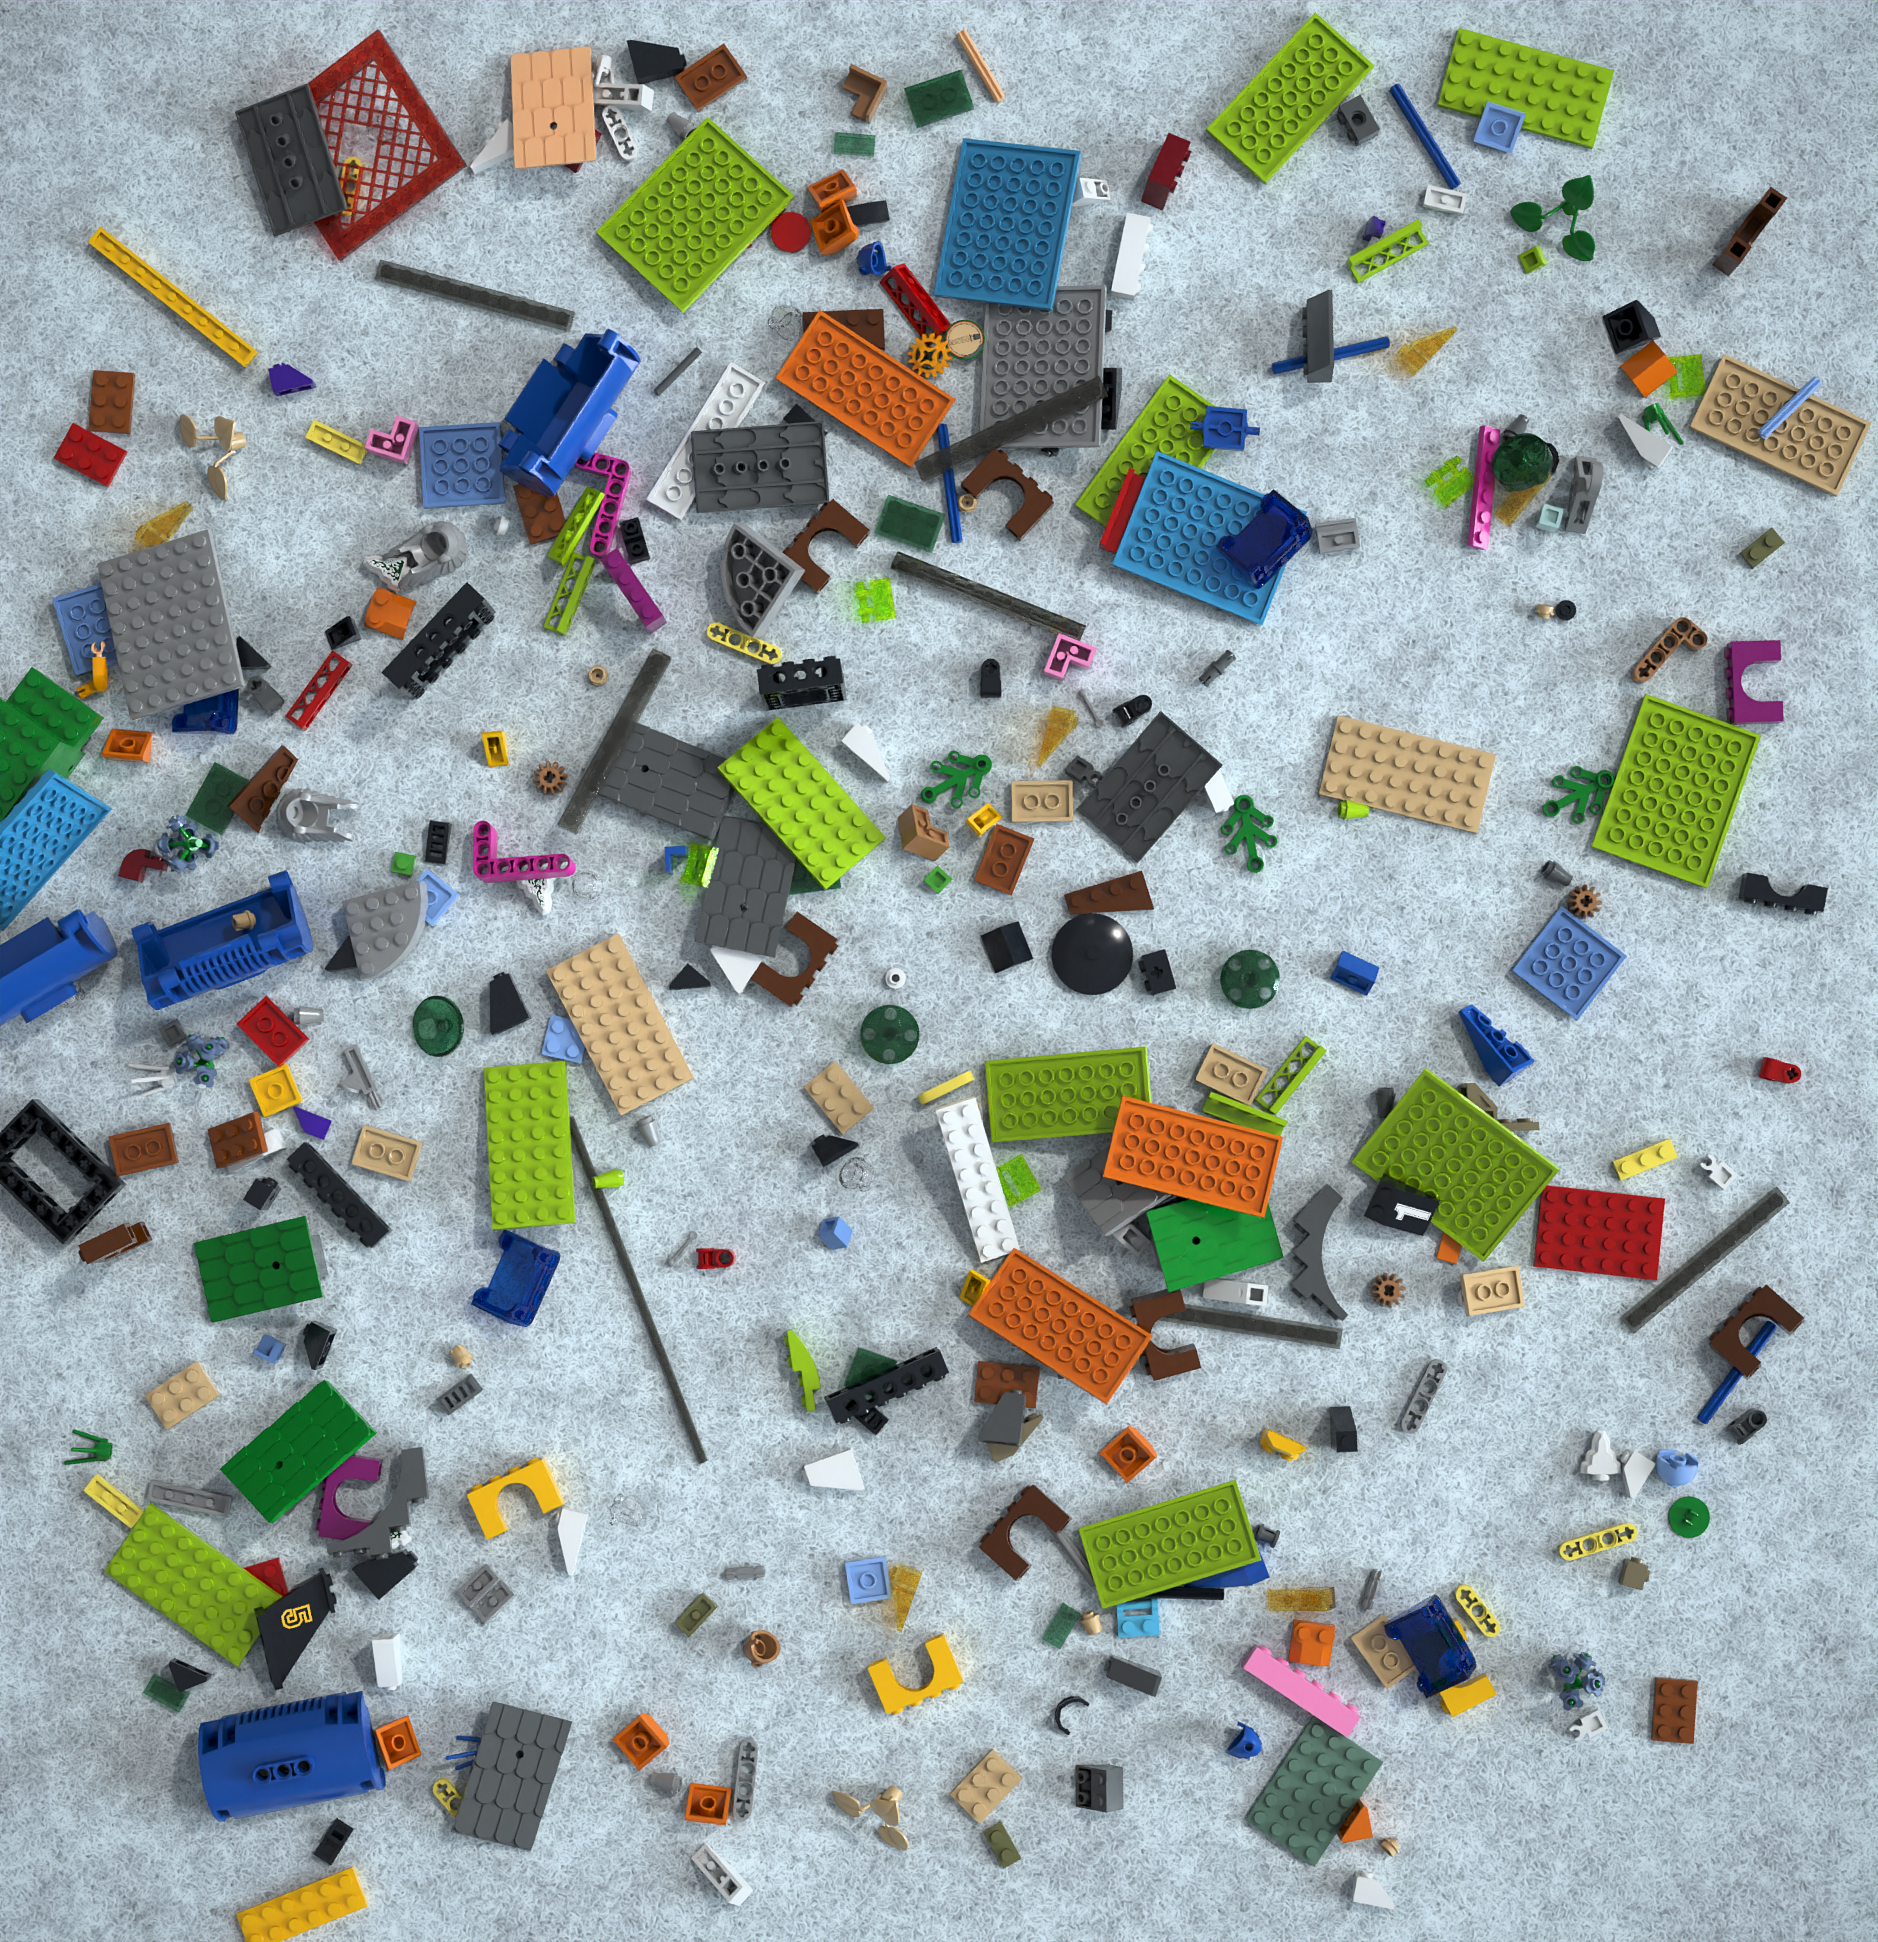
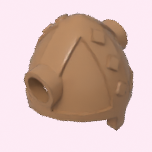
M753 1631L743 1645V1653L751 1661V1666L760 1667L762 1664L769 1663L777 1658L780 1653V1643L776 1636L768 1631Z

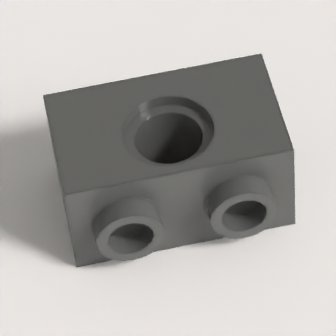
M1361 95L1339 106L1336 116L1339 123L1345 125L1347 129L1346 134L1351 143L1354 142L1356 146H1359L1378 135L1380 128ZM1357 118L1361 121L1362 124L1355 125L1352 122V119Z

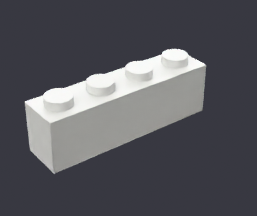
M1132 213L1126 214L1110 296L1134 301L1135 295H1139L1141 283H1138L1139 275L1143 276L1145 268L1142 258L1147 256L1149 244H1146L1147 236L1151 237L1153 224H1149L1151 217Z

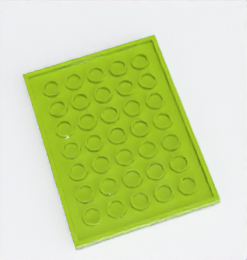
M707 117L596 231V234L680 312L684 313L795 197Z
M1645 694L1595 832L1591 848L1702 888H1708L1761 735Z
M1426 1067L1352 1160L1353 1164L1378 1183L1383 1174H1386L1439 1199L1440 1202L1430 1222L1483 1262L1560 1169Z

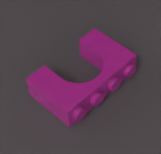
M617 548L600 559L604 568L620 588L650 634L667 623Z
M1780 640L1731 641L1728 643L1727 647L1724 648V658L1728 661V667L1725 668V679H1728L1729 686L1726 688L1725 693L1726 699L1729 700V708L1726 711L1727 720H1730L1731 725L1779 724L1783 722V701L1753 700L1747 696L1741 684L1742 674L1748 665L1777 663L1781 661Z
M351 1455L323 1480L322 1489L325 1490L324 1498L320 1499L319 1510H322L321 1518H318L316 1523V1531H319L318 1537L345 1540L360 1533L373 1523V1520L352 1518L342 1513L336 1503V1492L340 1484L347 1479L354 1478L376 1482L380 1480L383 1459Z

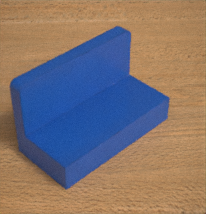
M686 846L665 847L666 872L669 875H673L672 858L689 857Z
M1342 951L1330 979L1367 996L1375 983L1379 967Z

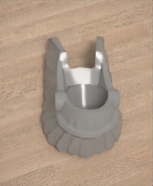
M438 521L427 524L416 535L404 540L402 544L395 546L388 553L381 556L384 560L410 550L418 566L410 569L399 581L398 587L403 589L406 586L412 587L416 583L420 584L423 580L429 581L431 578H436L439 575H446L447 572H454L456 568L461 567L462 563L466 561L468 550L465 535L451 522Z
M302 788L293 789L288 794H284L277 806L276 821L278 829L282 831L283 836L289 837L290 840H297L299 843L303 840L306 842L312 840L317 842H328L329 840L333 842H344L345 840L353 842L354 837L337 828L328 827L330 809L359 808V803H351L350 800L319 794V792L311 791L309 788L304 790Z

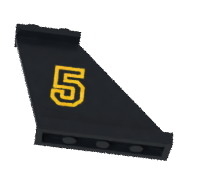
M319 1568L318 1574L265 1609L262 1606L254 1608L270 1680L275 1691L283 1688L282 1683L328 1612L330 1611L331 1614L335 1613L334 1605L337 1604L334 1592L330 1591V1586L333 1585L330 1573L326 1574L323 1568Z

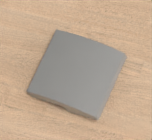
M485 1564L456 1592L465 1604L473 1609L484 1624L489 1623L517 1596L488 1564Z

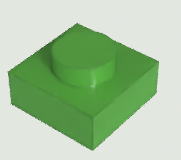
M395 852L391 872L412 876L416 856Z
M936 866L923 881L939 895L951 882L952 878L939 866Z

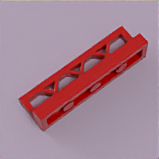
M905 263L893 267L882 278L880 284L921 338L922 334L928 336L926 325L933 329L935 338L946 333L951 325ZM891 277L896 281V289L892 288L887 282ZM901 293L907 295L909 305L902 302ZM914 309L920 312L921 321L915 319Z
M1131 468L1127 472L1099 544L1100 549L1116 554L1145 480V477L1135 474V470Z
M332 650L285 717L306 731L353 665ZM336 657L340 662L334 671H330L329 663ZM323 675H328V679L326 680L324 685L319 688L317 681L318 678ZM316 691V696L310 704H307L306 695L309 692ZM304 708L305 711L298 720L292 717L296 709Z

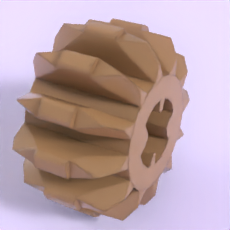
M546 761V768L539 764L538 766L542 771H534V774L539 776V778L533 779L534 783H540L536 789H543L544 795H547L550 789L551 795L554 796L556 788L561 793L563 790L560 784L567 786V782L562 779L568 778V774H561L565 768L563 766L558 768V762L556 761L552 767L549 761ZM550 773L553 776H555V778L552 779V783L546 780V778L549 777Z
M1584 884L1582 889L1576 886L1575 892H1569L1570 897L1573 899H1568L1566 902L1568 904L1573 903V906L1569 907L1568 910L1572 911L1575 909L1574 916L1576 917L1581 913L1582 919H1586L1587 914L1592 918L1594 917V912L1600 911V908L1596 905H1601L1602 901L1596 898L1601 896V894H1593L1595 887H1591L1588 890L1587 884ZM1584 897H1586L1585 900L1589 901V904L1585 905V907L1583 906L1584 903L1581 904L1580 902Z
M1383 1273L1384 1280L1380 1276H1376L1379 1283L1372 1282L1371 1285L1377 1288L1370 1291V1294H1377L1373 1301L1377 1302L1381 1299L1379 1304L1381 1307L1387 1301L1388 1308H1392V1300L1396 1305H1399L1400 1302L1397 1297H1405L1399 1291H1404L1406 1288L1398 1286L1403 1280L1397 1279L1395 1281L1396 1274H1392L1389 1279L1388 1273ZM1385 1286H1392V1289L1390 1290V1295H1384L1383 1292H1385Z

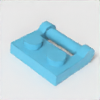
M1157 1598L1143 1601H1128L1116 1605L1118 1638L1160 1635ZM1149 1608L1152 1610V1614L1123 1616V1610Z

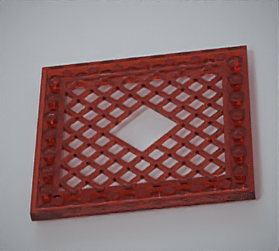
M378 29L309 82L318 112L320 103L329 105L327 116L318 115L319 118L327 119L324 130L327 141L329 134L337 136L336 147H328L331 150H335L333 160L335 167L337 168V165L346 167L344 178L338 177L339 181H343L342 191L344 196L354 198L353 208L344 210L352 212L350 224L341 222L343 211L338 213V217L334 214L314 222L340 261L467 166L390 44ZM367 67L376 68L375 79L366 78ZM380 70L388 82L379 80ZM362 71L361 77L355 76ZM352 79L361 80L359 92L350 90ZM365 81L374 83L372 94L363 92ZM346 83V89H341L340 87ZM378 84L387 85L385 96L376 95ZM391 88L397 95L398 99L390 97ZM336 91L345 93L343 104L334 102ZM349 93L358 95L356 106L347 105ZM329 95H331L330 101H325V100H324V99H326ZM362 96L371 97L370 108L361 107ZM376 98L385 100L383 111L374 109ZM389 101L398 102L396 113L387 112ZM402 105L409 115L401 114ZM333 106L342 107L341 118L332 117ZM347 108L356 109L354 120L345 119ZM360 110L369 112L367 123L358 121ZM373 113L382 114L380 125L371 124ZM386 115L395 116L394 128L385 126ZM400 117L409 119L407 130L398 129ZM331 120L340 121L338 132L329 131ZM344 122L380 129L373 169L338 162ZM413 122L420 132L411 131ZM384 129L393 131L391 142L382 141ZM397 132L406 133L405 145L396 143ZM411 134L420 136L418 147L409 146ZM424 139L431 149L422 148ZM381 144L391 145L389 157L380 155ZM395 146L404 148L402 159L393 158ZM408 149L417 150L416 161L406 160ZM421 151L431 153L429 164L420 162ZM434 156H436L438 160L433 163ZM379 158L388 160L386 171L377 169ZM392 161L401 162L400 174L391 172ZM406 163L415 165L413 176L404 174ZM419 166L427 167L425 170L418 174ZM350 168L359 169L357 181L348 179ZM363 170L372 172L371 183L362 182ZM377 173L386 174L384 185L375 184ZM390 175L399 177L397 188L388 186ZM403 178L411 179L408 183L402 186ZM348 182L357 184L355 195L346 193ZM361 185L370 186L368 197L359 196ZM374 187L383 189L381 200L372 198ZM387 189L396 191L386 198ZM358 199L367 200L366 212L357 210ZM372 202L380 203L370 211ZM356 213L364 215L355 222Z

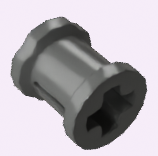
M1261 1523L1255 1534V1540L1263 1541L1270 1544L1271 1548H1274L1280 1531L1271 1530L1264 1527V1524Z

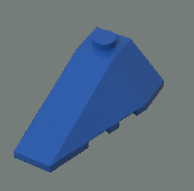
M1471 1004L1459 1011V1015L1485 1071L1498 1087L1511 1081L1535 1062L1521 1044L1517 1041L1513 1044L1505 1038L1507 1033L1503 1029L1499 1031L1493 1028L1491 1020Z
M1259 1551L1261 1561L1183 1585L1184 1587L1193 1588L1250 1586L1270 1578Z

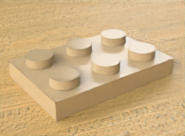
M1073 780L1011 781L1012 823L1073 822Z
M1212 1043L1194 1080L1245 1105L1251 1106L1268 1069Z
M836 1061L804 1086L806 1091L842 1134L874 1109Z
M363 1125L351 1164L411 1182L423 1142Z
M1519 1266L1460 1275L1466 1316L1525 1307Z
M198 1361L145 1395L166 1430H169L220 1396Z
M1384 1613L1350 1637L1386 1689H1389L1420 1666Z
M992 1748L952 1790L950 1796L980 1824L1022 1780V1776Z

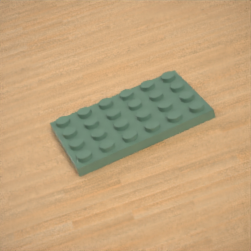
M1313 1715L1245 1817V1820L1315 1867L1383 1764V1761Z

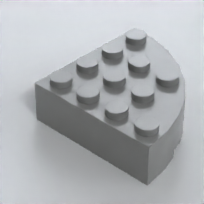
M734 522L726 537L723 559H721V582L725 599L741 627L752 637H763L805 572V569L745 523Z
M416 881L342 901L361 981H369L390 972L400 962H403L417 945L424 930L428 909L426 882Z

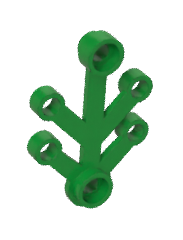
M951 751L948 754L949 762L953 764L960 762L969 765L970 767L965 770L942 765L940 761H933L930 765L933 773H943L953 777L933 788L925 787L921 791L922 801L927 804L933 803L938 794L957 784L955 795L950 803L953 808H960L963 804L962 796L967 778L975 774L973 786L969 788L968 795L973 799L980 796V785L983 775L989 773L992 768V762L988 756L977 755L975 758L960 755L957 751ZM953 753L958 755V759L955 761L950 759ZM980 761H984L986 763V766L984 768H980L978 766V763ZM934 764L940 765L938 771L933 770L932 766ZM972 789L978 790L976 796L971 795L970 791ZM927 791H931L933 793V796L931 798L925 797V793ZM954 799L960 800L959 806L953 805Z
M1580 766L1572 767V770H1570L1571 777L1575 779L1582 777L1594 781L1588 785L1567 780L1561 775L1555 776L1552 780L1554 787H1564L1575 792L1558 801H1547L1543 805V813L1547 817H1554L1560 812V808L1579 799L1576 812L1572 814V821L1580 824L1585 819L1584 812L1590 792L1597 789L1595 801L1590 805L1589 809L1591 813L1599 814L1603 809L1602 802L1605 792L1612 788L1615 780L1614 775L1610 771L1602 770L1598 773L1583 770ZM1575 768L1579 769V776L1573 774ZM1602 777L1607 778V784L1601 783ZM1556 778L1562 780L1561 785L1555 783ZM1594 804L1599 806L1598 812L1593 810ZM1549 805L1554 807L1553 813L1547 811ZM1576 814L1581 815V821L1575 819Z
M1240 795L1234 801V813L1227 823L1222 825L1221 832L1224 835H1230L1234 830L1233 826L1241 816L1243 825L1231 843L1225 846V852L1228 855H1234L1237 852L1238 845L1246 837L1250 858L1247 862V868L1252 873H1258L1263 869L1264 862L1257 855L1254 835L1266 842L1265 845L1269 846V848L1275 847L1278 841L1274 835L1267 834L1251 823L1250 815L1260 820L1265 828L1271 827L1274 820L1270 815H1265L1256 809L1251 797ZM1241 802L1247 803L1246 809L1240 807ZM1265 818H1269L1271 820L1270 825L1264 824ZM1225 825H1229L1231 827V831L1229 833L1224 831ZM1268 838H1273L1275 844L1269 845L1267 842ZM1229 845H1233L1235 847V851L1230 853L1227 850V847ZM1253 861L1259 864L1257 869L1251 867Z

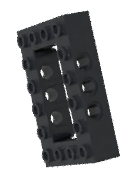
M466 582L381 673L412 701L415 698L419 699L425 692L424 688L429 683L433 684L439 678L438 673L443 668L446 670L453 663L452 658L456 654L460 655L467 648L466 643L470 639L474 640L479 636L482 626L484 624L489 625L494 620L496 611L481 594ZM463 629L464 635L458 638L457 634ZM449 644L450 650L444 653L443 649ZM435 660L436 665L430 668L429 664Z
M827 656L823 658V661L816 662L815 659L802 660L803 663L794 664L793 661L783 662L782 666L773 667V664L762 665L761 669H757L760 696L766 711L847 700L840 658L836 659V656ZM819 668H821V677H819V674H815ZM797 671L806 673L805 679H799V677H794ZM780 674H783L785 676V680L783 682ZM810 690V692L807 695H801L799 693L801 691ZM790 693L788 697L784 698V694Z
M32 1099L0 1132V1184L62 1244H70L127 1185L39 1099ZM36 1131L54 1146L53 1149L55 1151H59L69 1160L68 1163L74 1165L84 1175L83 1178L85 1180L96 1183L89 1191L83 1193L84 1196L75 1206H71L68 1209V1213L11 1159Z

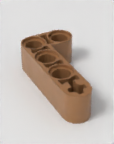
M1678 618L1666 629L1632 669L1631 679L1637 684L1648 681L1680 643L1691 651L1700 650L1708 642L1706 633L1688 618ZM1677 623L1684 625V632L1678 631ZM1693 636H1697L1700 639L1701 643L1699 646L1693 643ZM1665 638L1671 640V648H1668L1664 645ZM1651 654H1656L1659 657L1658 663L1652 662ZM1646 666L1649 667V669H1647L1644 672V676L1640 677V671L1644 669Z

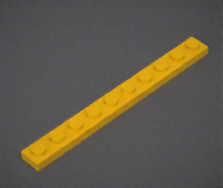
M101 226L89 239L88 243L243 367L246 368L258 354L253 347Z

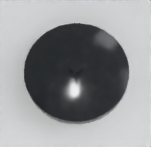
M1096 913L1083 914L1069 920L1058 931L1052 945V964L1059 979L1071 990L1085 995H1100L1115 989L1127 977L1133 962V946L1126 930L1114 919Z

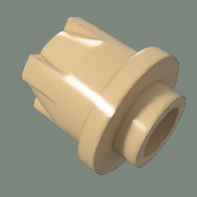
M245 910L241 914L232 915L231 924L235 931L253 930L256 918L249 910Z
M457 1345V1347L450 1350L449 1353L455 1362V1368L465 1369L472 1364L473 1355L469 1354L463 1345Z
M1088 1611L1082 1614V1619L1079 1621L1080 1624H1083L1087 1636L1097 1634L1103 1630L1098 1619L1100 1617L1099 1613Z

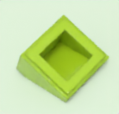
M1534 246L1518 255L1526 274L1548 265L1540 246Z

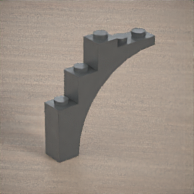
M1325 1184L1293 1219L1296 1222L1294 1227L1302 1234L1307 1233L1304 1239L1292 1250V1253L1295 1255L1293 1259L1300 1266L1305 1264L1306 1267L1290 1285L1293 1287L1291 1291L1298 1298L1303 1296L1307 1299L1313 1294L1312 1299L1320 1307L1324 1304L1329 1309L1327 1313L1335 1321L1338 1318L1343 1321L1348 1314L1337 1303L1330 1291L1324 1275L1322 1262V1244L1326 1226L1333 1211L1342 1201L1343 1197L1329 1184Z
M422 1447L401 1450L399 1482L385 1510L371 1525L360 1533L343 1541L327 1544V1553L329 1555H333V1558L346 1556L345 1553L354 1552V1555L367 1553L366 1550L370 1549L371 1557H376V1560L388 1559V1555L393 1554L390 1529H394V1532L406 1531V1527H411L409 1502L421 1504L425 1503L424 1499H429L425 1456Z

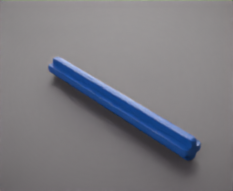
M1400 84L1393 85L1390 88V93L1450 189L1457 188L1461 184L1457 175Z
M1385 336L1334 348V361L1389 348V338ZM1300 356L1274 362L1271 366L1273 374L1303 368V363H1307V357Z
M940 424L937 428L951 540L952 543H960L963 539L947 424Z
M1767 1321L1750 1343L1747 1350L1756 1357L1775 1332L1777 1326L1771 1321ZM1732 1368L1697 1416V1419L1703 1424H1708L1742 1377L1734 1368Z

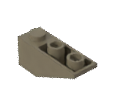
M1037 1413L1025 1417L1026 1421L1023 1424L1021 1446L1043 1420L1042 1414L1038 1416ZM987 1443L995 1463L1013 1456L1020 1448L1019 1446Z

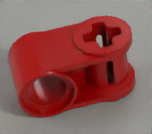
M1763 1057L1759 1078L1790 1084L1797 1082L1801 1078V1070L1796 1065ZM1791 1070V1073L1794 1074V1077L1789 1078V1075L1786 1074V1071Z
M696 1248V1252H698V1265L696 1269L726 1268L732 1266L736 1261V1255L731 1249ZM724 1252L731 1256V1261L728 1264H724L721 1261V1255Z

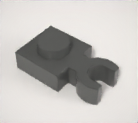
M1078 755L1065 768V774L1079 783L1086 780L1091 788L1096 787L1092 779L1102 780V774L1098 771H1093V765Z

